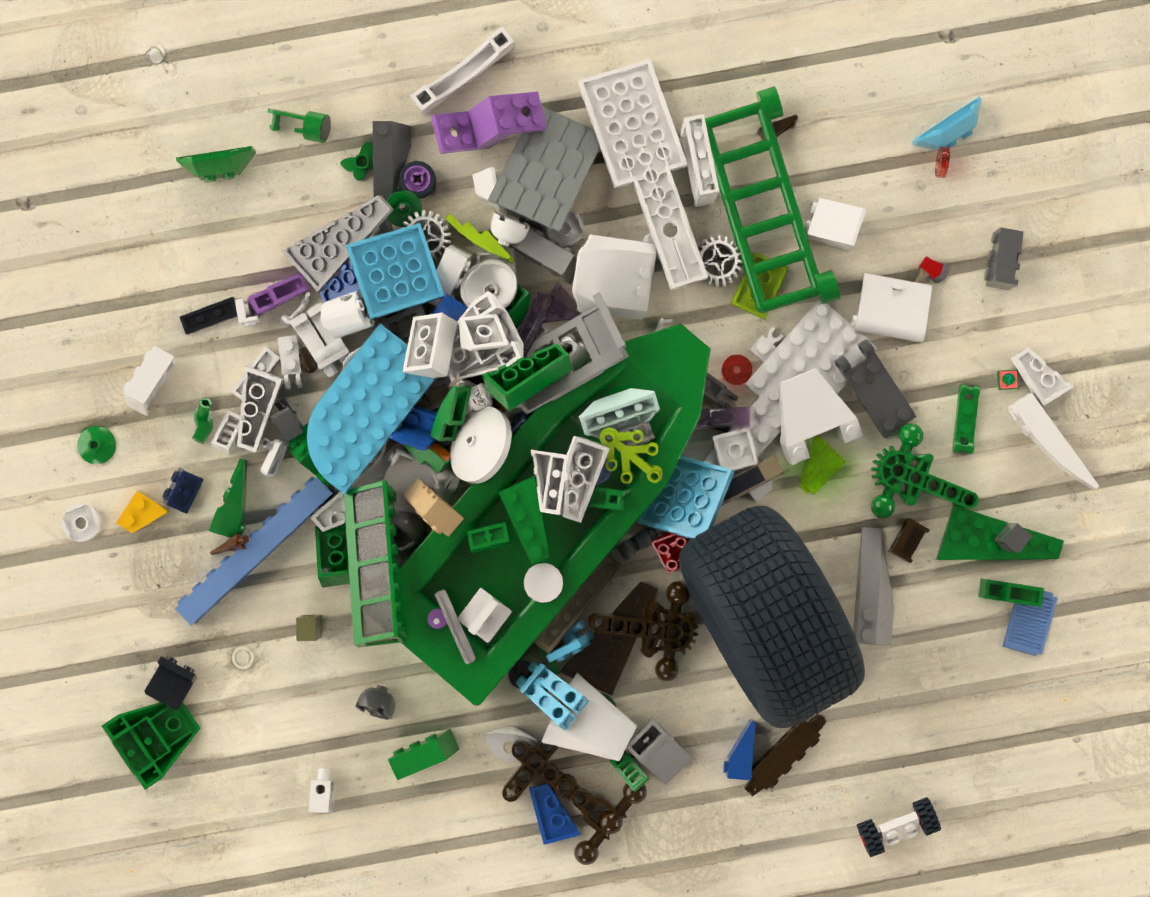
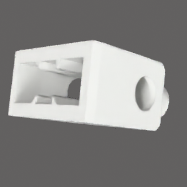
M318 769L317 780L311 781L309 812L331 813L334 809V781H329V769ZM322 785L325 787V792L323 794L320 792V787Z

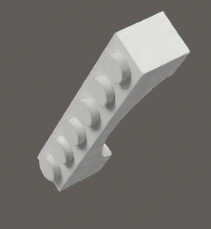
M502 26L461 63L410 95L412 101L425 116L515 48L513 39Z

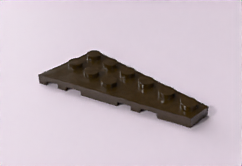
M640 581L611 614L645 618L647 603L649 600H654L658 589ZM620 620L615 621L613 625L614 629H618L620 627ZM639 623L633 624L632 631L638 630ZM595 631L593 633L594 638L589 641L590 645L576 653L559 673L574 678L578 673L594 688L613 695L637 637L604 634Z

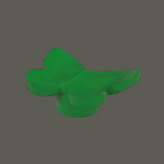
M370 142L364 143L356 157H349L340 162L344 169L348 172H353L354 178L358 181L365 178L368 169L373 170V147Z

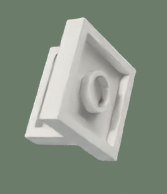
M480 588L459 615L458 620L469 628L468 631L470 633L478 635L489 643L512 610Z

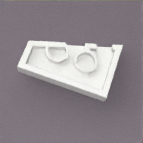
M1029 347L1011 357L1015 367L1041 406H1045L1074 387L1069 382L1064 381L1058 372L1049 368L1046 362Z

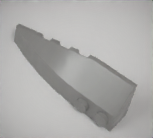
M861 527L853 632L859 644L891 645L894 603L881 528Z

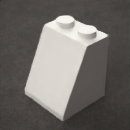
M819 198L816 203H812L809 212L812 214L811 220H807L804 226L809 239L848 252L855 245L866 209Z

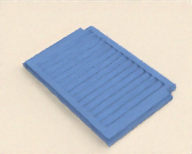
M1044 591L1042 607L1014 603L1002 647L1034 656L1037 653L1042 654L1058 598L1053 597V593Z

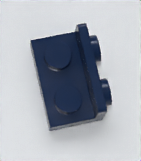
M179 467L178 471H174L171 477L172 483L170 487L166 488L163 493V502L165 505L187 514L204 479Z

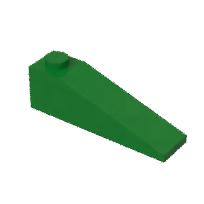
M239 459L230 480L232 486L224 492V504L217 508L209 532L230 538L235 533L239 536L243 535L246 527L243 525L246 507V459Z

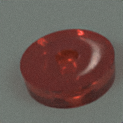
M940 147L938 150L935 177H946L950 160L949 147Z
M732 355L723 362L721 373L727 383L742 385L750 379L752 365L745 356ZM734 367H739L740 373H735L733 371Z

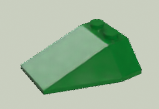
M161 702L118 714L102 725L112 745L145 790L164 777L201 729L184 703L181 704L178 710H174Z

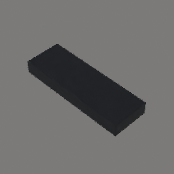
M230 297L180 316L185 334L189 335L237 317L235 298Z

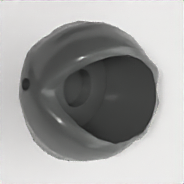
M407 511L398 512L395 514V517H392V524L396 526V536H393L394 543L397 544L398 551L410 552L417 549L426 538L427 527L424 522L415 514Z

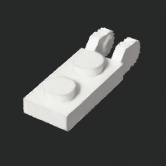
M298 336L278 337L285 389L291 390L289 375L296 374V386L298 389L303 388L301 376L303 372L300 364L301 357L298 351Z

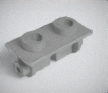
M642 422L632 426L633 431L641 430L643 432V440L640 443H635L632 440H623L621 442L625 445L645 444L654 439L655 436L649 422ZM627 428L619 432H629ZM634 434V438H641L640 434Z

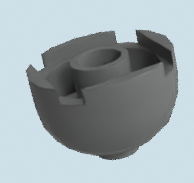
M377 685V688L370 687L365 689L360 694L355 707L362 712L366 709L373 717L389 720V718L392 719L396 705L393 696L387 692L388 688Z

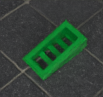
M626 750L620 761L610 760V763L634 792L649 780ZM640 774L641 776L632 783V780Z

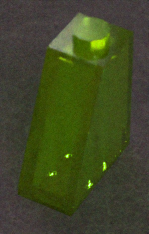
M816 435L811 442L808 451L810 458L805 460L798 482L801 484L799 488L807 495L809 493L815 495L846 462L819 435Z

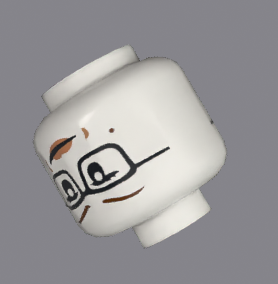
M480 383L471 388L468 402L470 410L474 409V411L478 412L486 406L493 405L492 398L494 397L486 390L484 384Z

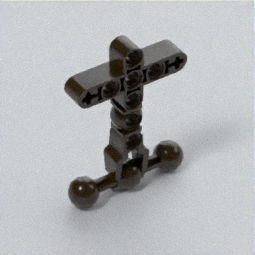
M523 739L516 740L512 745V755L522 764L504 785L502 790L503 798L508 802L516 801L536 775L546 783H550L558 796L567 798L568 801L572 800L575 807L581 811L583 821L596 830L589 841H581L574 849L575 859L580 864H593L598 858V847L604 839L610 840V835L616 834L621 830L623 825L622 819L627 818L625 813L630 806L641 803L647 796L645 784L634 792L626 783L623 787L624 797L615 807L603 795L598 794L595 796L586 789L580 788L574 776L563 773L562 770L559 772L558 767L549 760L559 748L558 746L553 745L551 750L545 751L542 748V739L535 747ZM519 744L524 745L526 751L522 754H518L515 751V747ZM538 757L541 763L538 766H533L530 763V759ZM553 769L556 775L553 778H548L545 775L546 770ZM526 772L529 778L526 781H521L518 778V774ZM563 781H568L571 784L568 790L560 788V784ZM515 782H516V784L519 785V786H517V787L515 788V791H514L515 795H514V794H510V796L507 795V793H508V790H507V789H510V790H511V789L515 786ZM579 793L586 796L585 801L577 802L575 800L576 795ZM600 802L609 810L604 811L600 815L597 823L588 814L591 810H594L595 804Z

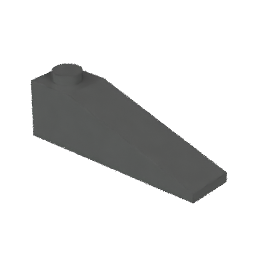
M373 121L374 197L379 195L387 201L396 192L400 172L405 166L411 147V126L394 121Z

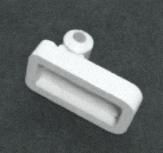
M264 438L261 440V446L270 451L261 468V473L272 478L275 476L285 456L289 443L278 438L274 441Z

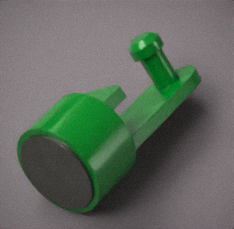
M268 108L267 112L273 114L272 124H270L272 131L280 130V116L304 120L303 128H295L294 132L303 134L305 140L320 143L326 142L331 128V120L328 114L309 111L306 115Z

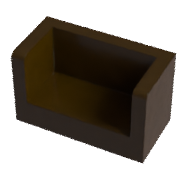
M906 518L888 552L907 563H912L911 557L924 534L928 533L930 529L910 518Z

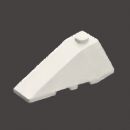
M573 437L566 460L563 517L581 523L610 448L583 437Z

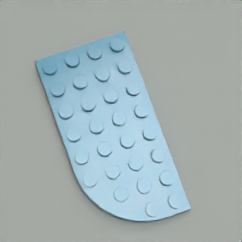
M382 324L378 325L319 400L308 424L307 444L310 457L319 473L343 494L349 491L391 435L437 379L404 373L403 367L408 345Z

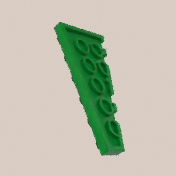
M953 505L936 560L1059 559L1064 540L1024 528L1033 535L1020 553H1016L1013 550L1007 552L993 540L1008 522Z

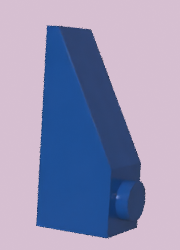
M752 719L748 721L728 754L727 761L723 763V773H726L728 779L751 780L756 723Z

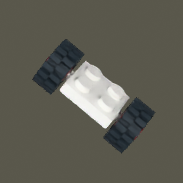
M928 797L912 803L914 812L879 825L880 831H877L872 819L857 824L861 840L870 858L884 853V846L886 845L893 846L899 843V840L904 838L911 839L917 836V833H920L919 824L926 836L941 831L936 811Z

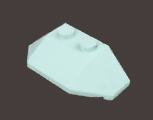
M630 388L593 401L579 416L585 435L600 439L601 431L607 427H612L618 432L628 428L629 432H633L632 426L642 422H650L660 408L654 391ZM611 435L606 436L607 440L613 439Z

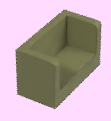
M301 615L296 617L297 641H317L322 638L321 615Z

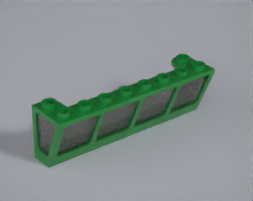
M386 480L352 488L344 494L354 645L358 648L405 642V637H407V626L403 625L399 614H402V604L398 602V594H401L400 583L397 582L396 576L399 574V565L395 563V555H398L397 544L394 543L393 537L396 536V526L392 524V517H395L394 502H397V494Z

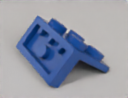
M415 405L405 418L404 424L391 435V439L399 444H406L415 447L417 450L426 451L437 440L430 436L437 412Z

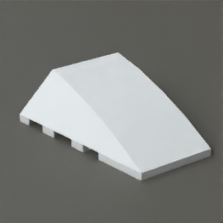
M577 673L570 686L585 696L590 702L578 715L561 701L560 703L577 718L566 731L551 719L541 742L620 761L637 725Z

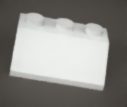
M443 313L413 317L403 372L429 378L446 377L449 370L457 321Z

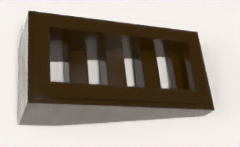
M796 114L772 123L776 137L796 124L798 120ZM760 127L757 133L762 140H765L762 128Z

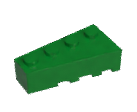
M535 476L498 492L531 565L550 557L543 515L540 512Z

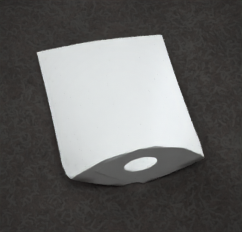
M508 725L484 734L485 740L493 754L503 761L512 762L517 760L512 753L504 751L503 745L505 742L512 741L514 743L516 740L523 739L533 747L537 743L536 739L516 726ZM519 744L515 747V751L518 754H522L526 751L524 745Z

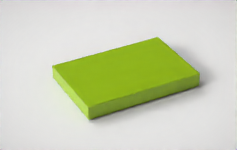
M756 252L752 255L754 264L770 259ZM784 266L758 274L765 300L776 297L789 267ZM744 273L731 301V305L765 320L769 312L759 313L756 310L746 274Z

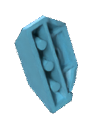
M980 96L912 141L913 145L939 151L946 147L949 150L957 144V139L962 137L964 140L973 134L972 129L977 125L982 100Z

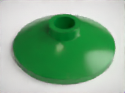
M410 191L395 192L387 199V203L394 209L387 219L395 226L407 227L403 222L411 223L408 216L416 219L415 212H418L419 216L422 214L421 200ZM401 204H405V205H406V206H405L404 208H402V209L399 208V206H400Z
M93 426L81 433L77 448L80 456L86 462L103 464L114 455L116 441L108 429ZM93 442H97L98 444L97 448L95 449L92 447Z

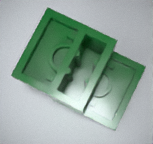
M307 423L302 428L303 433L293 438L287 449L301 465L316 475L328 487L331 483L319 473L310 457L307 444L309 423Z

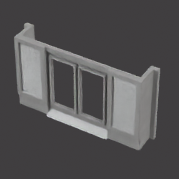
M600 292L593 295L597 304L595 307L528 344L523 349V356L526 353L524 358L534 356L536 351L552 342L559 344L563 348L559 338L577 329L592 362L575 372L572 368L568 372V376L552 385H548L515 407L516 409L520 407L528 414L551 400L558 399L602 374L609 367L629 357L625 349L626 344Z

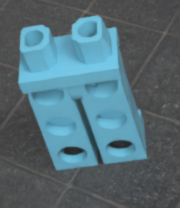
M532 661L528 666V670L532 672V675L528 679L522 675L516 681L520 688L519 691L531 699L558 726L566 731L577 716L552 697L548 691L578 715L590 701L552 673L545 665Z

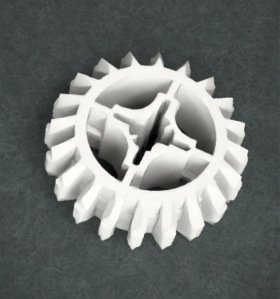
M422 210L421 217L418 212H415L416 219L408 216L411 223L408 224L404 221L403 224L408 227L426 220V224L422 229L423 233L428 231V234L435 238L427 239V245L432 241L440 243L436 249L430 251L435 261L437 260L436 253L441 257L443 256L440 250L442 248L446 250L447 247L444 244H451V241L447 240L446 236L450 237L452 233H445V230H448L450 226L446 225L443 227L446 220L442 219L439 222L440 214H436L435 218H433V211H430L429 216H426V211ZM432 222L439 226L441 237L432 234Z
M721 235L717 236V241H715L713 236H710V243L707 239H703L705 246L702 244L697 245L701 258L707 249H712V258L704 261L703 264L704 267L714 268L719 276L707 272V279H709L707 285L709 286L712 281H715V287H718L719 281H721L722 286H725L726 279L729 283H732L733 279L731 276L734 278L739 276L735 271H742V268L737 266L742 265L743 262L738 259L741 253H736L738 251L737 246L735 248L732 247L735 243L734 240L730 244L727 243V236L724 238V241H721ZM717 246L727 249L731 255L721 254ZM715 256L718 257V259L723 260V262L721 261L720 267L718 263L712 262L715 260ZM733 260L731 271L724 275V264Z

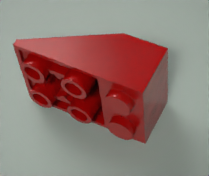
M666 532L651 541L667 574L681 570L679 555L682 548L690 540L689 538Z

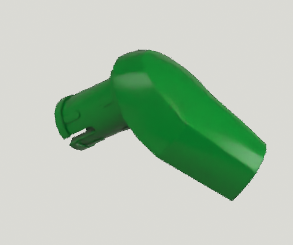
M202 398L199 401V407L194 411L196 430L192 439L200 444L205 442L213 430L212 412L210 411L212 402L208 398Z

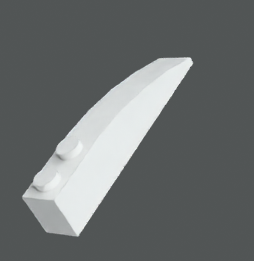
M1032 392L1025 394L1008 406L1010 409L1009 414L1015 421L1018 420L1021 424V431L1024 435L1029 436L1057 466L1090 489L1100 487Z

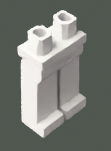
M320 302L306 311L308 315L302 313L289 322L318 364V368L324 371L329 378H332L338 374L334 365L338 362H341L343 365L351 351L347 348L342 337H332L322 326L321 307L323 303ZM310 318L314 322L315 326L317 327L318 331L320 332L321 336L323 337L327 345H325V343L323 342L322 338L320 337Z

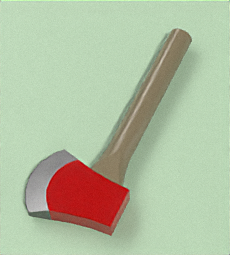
M927 256L924 257L918 266L920 272L915 282L923 283L928 276L935 284L943 281L948 274V265L936 262Z

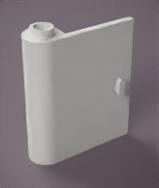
M864 273L859 310L856 315L852 316L851 326L854 327V331L922 343L926 334L933 285Z
M398 448L395 451L392 450L387 460L390 464L383 481L386 480L392 486L393 491H396L397 502H394V509L400 512L407 511L413 513L420 520L424 521L415 510L406 504L408 500L403 494L417 478L434 490L436 481L433 473L436 471L428 463L421 465L412 454ZM448 469L442 472L446 479L445 483H443V499L447 503H449L452 493L456 490L460 478ZM383 494L376 495L374 501L384 505Z

